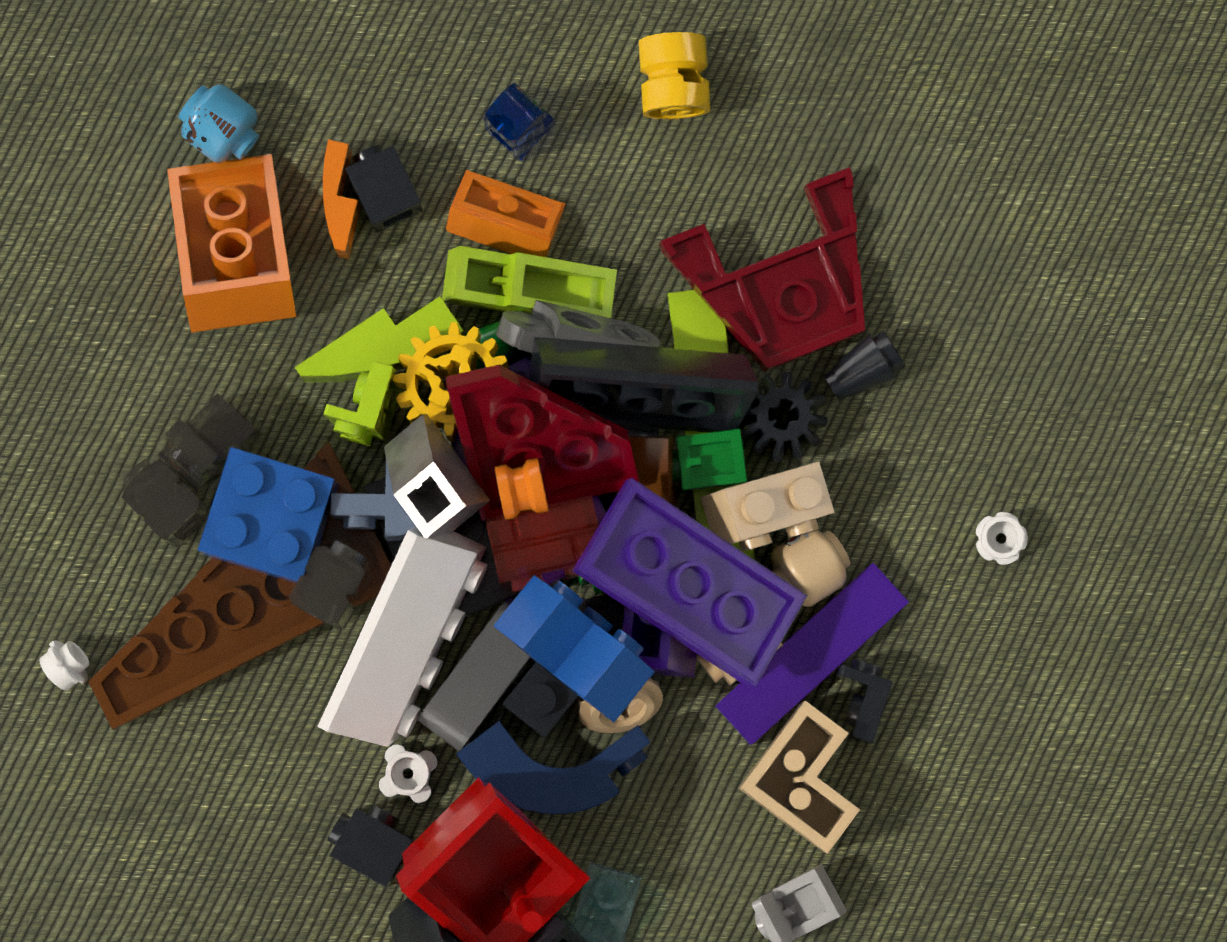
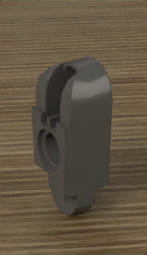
M539 300L535 301L531 314L520 311L503 312L496 332L498 338L505 343L531 355L534 337L660 347V340L655 335L636 325Z

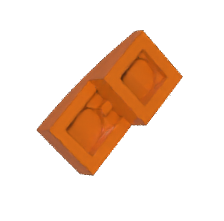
M328 139L323 169L325 217L338 257L349 259L361 211L358 200L343 197L348 175L345 168L350 166L352 151L349 144Z

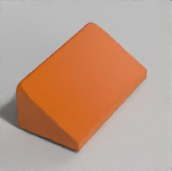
M466 170L451 204L446 230L452 234L510 254L520 252L547 257L562 217L565 203Z

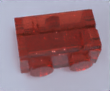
M592 495L548 505L549 512L538 514L533 510L521 511L517 518L505 520L504 515L485 519L499 583L511 582L512 591L516 592L521 591L534 575L544 582L542 575L564 570L566 580L580 578L579 575L573 572V569L599 527Z

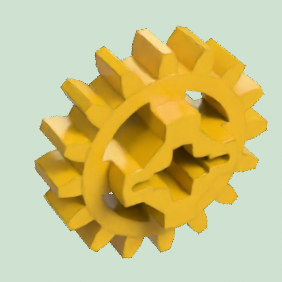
M451 322L448 335L441 336L435 326L429 327L431 340L426 343L414 336L411 339V343L416 351L413 356L400 354L398 357L400 364L407 370L406 373H399L393 377L396 387L407 389L396 397L400 408L414 406L406 416L409 422L412 424L421 415L428 414L438 429H444L449 442L455 441L458 428L450 397L442 380L447 376L475 370L477 358L486 367L501 365L507 369L509 368L506 356L492 358L499 349L497 342L493 338L480 344L481 333L479 328L473 326L466 336H462L457 322ZM451 350L449 354L435 359L432 358L441 352ZM418 380L432 389L428 398L430 402L428 407L420 399Z

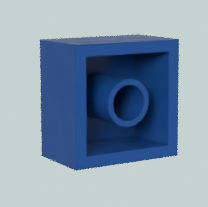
M230 447L198 551L212 558L307 587L331 512V493H337L339 484L334 478Z

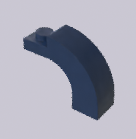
M499 721L456 754L475 779L479 777L486 784L490 782L515 807L544 814H567L598 806L619 794V789L608 775L617 769L620 775L624 777L645 761L648 757L642 749L650 741L637 725L589 762L572 768H552L541 765L529 758Z

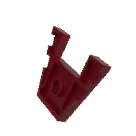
M850 167L809 182L803 188L823 237L728 274L723 269L705 223L663 239L659 243L660 250L765 372L860 335L865 331L861 271L856 244L857 221L852 195L854 184Z

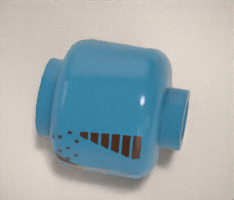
M217 84L210 89L204 85L201 86L186 102L178 116L183 121L181 128L182 137L215 163L225 162L232 155L236 156L239 160L243 159L259 138V134L253 130L258 118L257 111L223 84Z

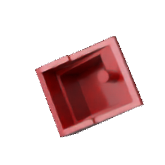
M479 777L402 853L404 868L396 874L401 891L462 942H527L591 879L586 872L558 848L490 782L486 784Z

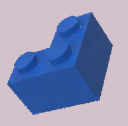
M534 575L493 626L534 661L614 723L655 672L638 657L644 648L621 629H618L611 636L608 632L612 629L613 625L588 606L582 613L578 607L584 600L558 580L553 587H550Z

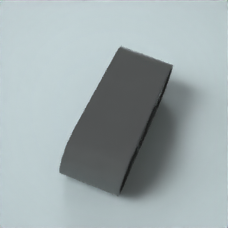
M511 596L500 606L417 719L418 722L457 751L462 750L469 743L531 659L530 656L493 626L513 602L514 598Z

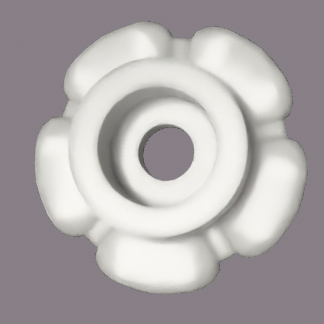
M999 512L995 517L987 516L980 521L976 528V535L979 540L976 543V548L979 554L987 561L996 560L1000 565L1010 564L1019 558L1020 550L1025 549L1027 546L1028 535L1026 529L1019 524L1018 518L1010 513ZM1000 533L1006 537V541L1002 544L996 541V536Z
M54 640L49 643L50 648L48 652L40 658V665L46 676L62 690H69L78 682L84 684L88 680V674L85 669L89 666V660L84 651L71 641L64 644Z

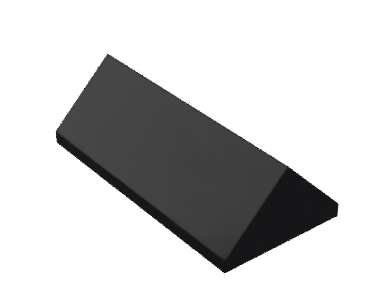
M534 337L528 380L616 425L708 433L734 430L739 427L758 394V380L746 355Z

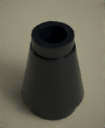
M882 331L874 337L869 333L835 364L832 370L825 373L824 377L839 401H842L848 396H854L898 378L895 373L906 367L886 333Z

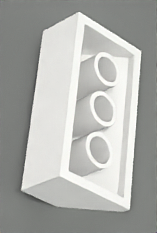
M417 526L407 531L319 722V728L327 732L386 747L398 739L400 735L406 738L409 736L421 711L420 708L414 706L422 687L428 690L432 687L442 667L443 661L436 658L444 639L450 642L453 641L464 620L465 612L458 610L466 591L474 594L485 575L488 565L481 562V559L487 547L454 531L425 539Z

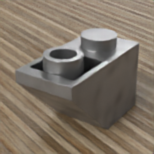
M428 414L421 415L384 446L393 494L425 539L451 533L490 501Z

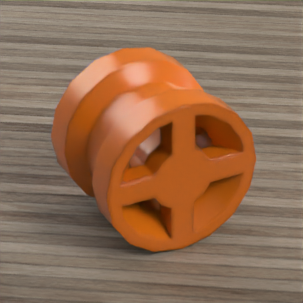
M538 458L527 460L523 467L513 469L506 464L495 466L505 520L517 518L521 511L533 510L538 514L549 512Z

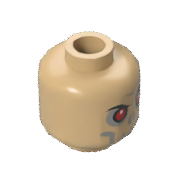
M818 529L787 539L776 546L771 554L772 572L806 594L807 597L802 606L807 607L815 605L840 589L846 581V568L850 567L847 552L838 538L830 531L822 533Z

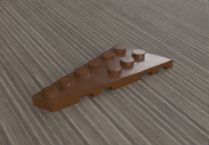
M328 441L303 469L334 478L339 484L337 493L356 494ZM330 512L307 587L211 558L195 574L196 576L176 596L174 595L160 609L161 611L136 636L134 635L88 682L111 729L116 730L377 598L392 565L374 529H344L343 520H334Z

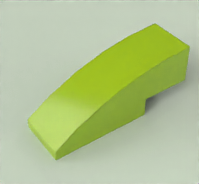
M458 246L448 250L442 300L444 303L501 312L522 311L528 314L532 313L535 301L539 300L611 318L617 270L520 252L505 254Z
M440 296L396 326L383 308L297 365L295 369L305 383H337L358 380L361 372L369 373L372 361L393 366L396 371L405 369L398 360L399 355L407 354L413 356L416 352L411 343V339L414 336L424 343L431 340L429 335V327L435 326L441 336L448 335L451 322H457V320ZM457 322V324H458V326H459V329H460V332H461V335L464 336V335H465V334H464V331H463V329L461 328V326L459 325V323Z

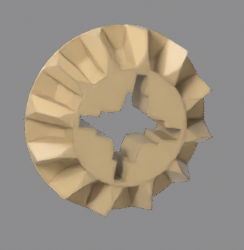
M651 677L614 723L580 696L577 697L578 713L581 722L588 729L600 733H619L632 730L635 726H640L650 720L659 711L663 702V694L659 682L652 680Z

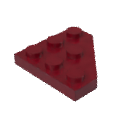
M501 365L446 377L447 390L468 470L490 499L487 504L479 509L482 521L504 517L495 466L506 464L513 469L523 467L527 460L538 458L548 507L619 491L624 482L630 478L639 482L628 430Z

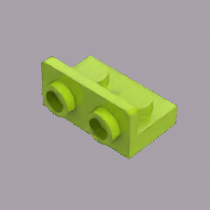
M372 361L369 373H360L353 393V403L359 404L357 412L326 404L323 415L334 425L333 431L340 433V438L365 446H370L373 438L387 441L398 405L396 397L402 392V388L396 387L393 381L394 375L399 374L393 366Z

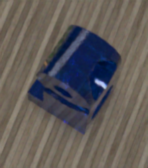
M517 83L507 87L492 103L483 117L485 130L518 161H521L555 125V119Z

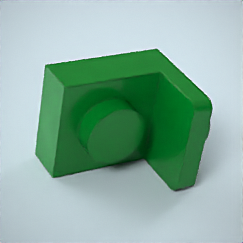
M740 429L676 437V450H673L672 482H680L682 493H690L698 489L747 483Z

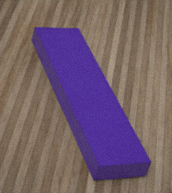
M872 563L792 635L782 647L776 650L756 687L748 688L740 683L717 703L715 707L751 746L909 603L908 600Z

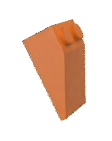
M272 154L245 157L241 160H226L222 163L211 162L167 169L183 297L191 333L296 317Z

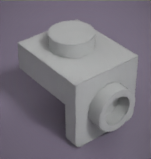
M822 864L769 890L752 902L756 925L761 934L771 942H792L847 912Z

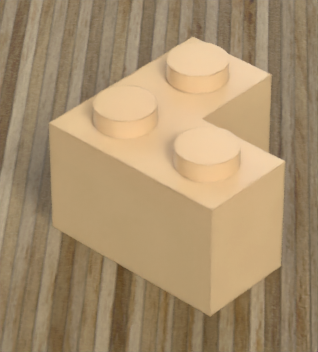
M807 701L801 702L738 789L823 853H829L860 809L817 778V776L849 733Z

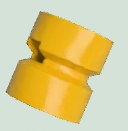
M671 32L654 34L640 39V72L648 76V80L641 84L643 116L652 119H684L709 113V80L700 75L708 66L706 36L692 32Z

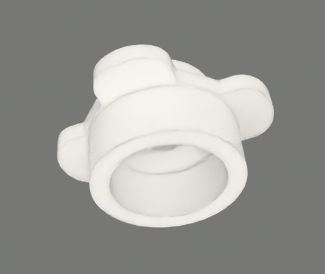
M402 745L389 747L385 752V759L388 762L386 775L379 781L380 791L387 797L401 794L410 796L416 803L426 801L431 795V788L428 785L430 773L437 766L435 755L428 750L420 753L409 752ZM407 768L413 771V776L410 779H406L403 776V771Z

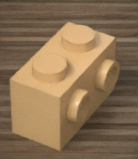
M820 462L700 497L710 531L730 544L738 542L742 552L772 543L769 533L783 528L786 529L788 538L817 530L819 527L816 518L835 513Z

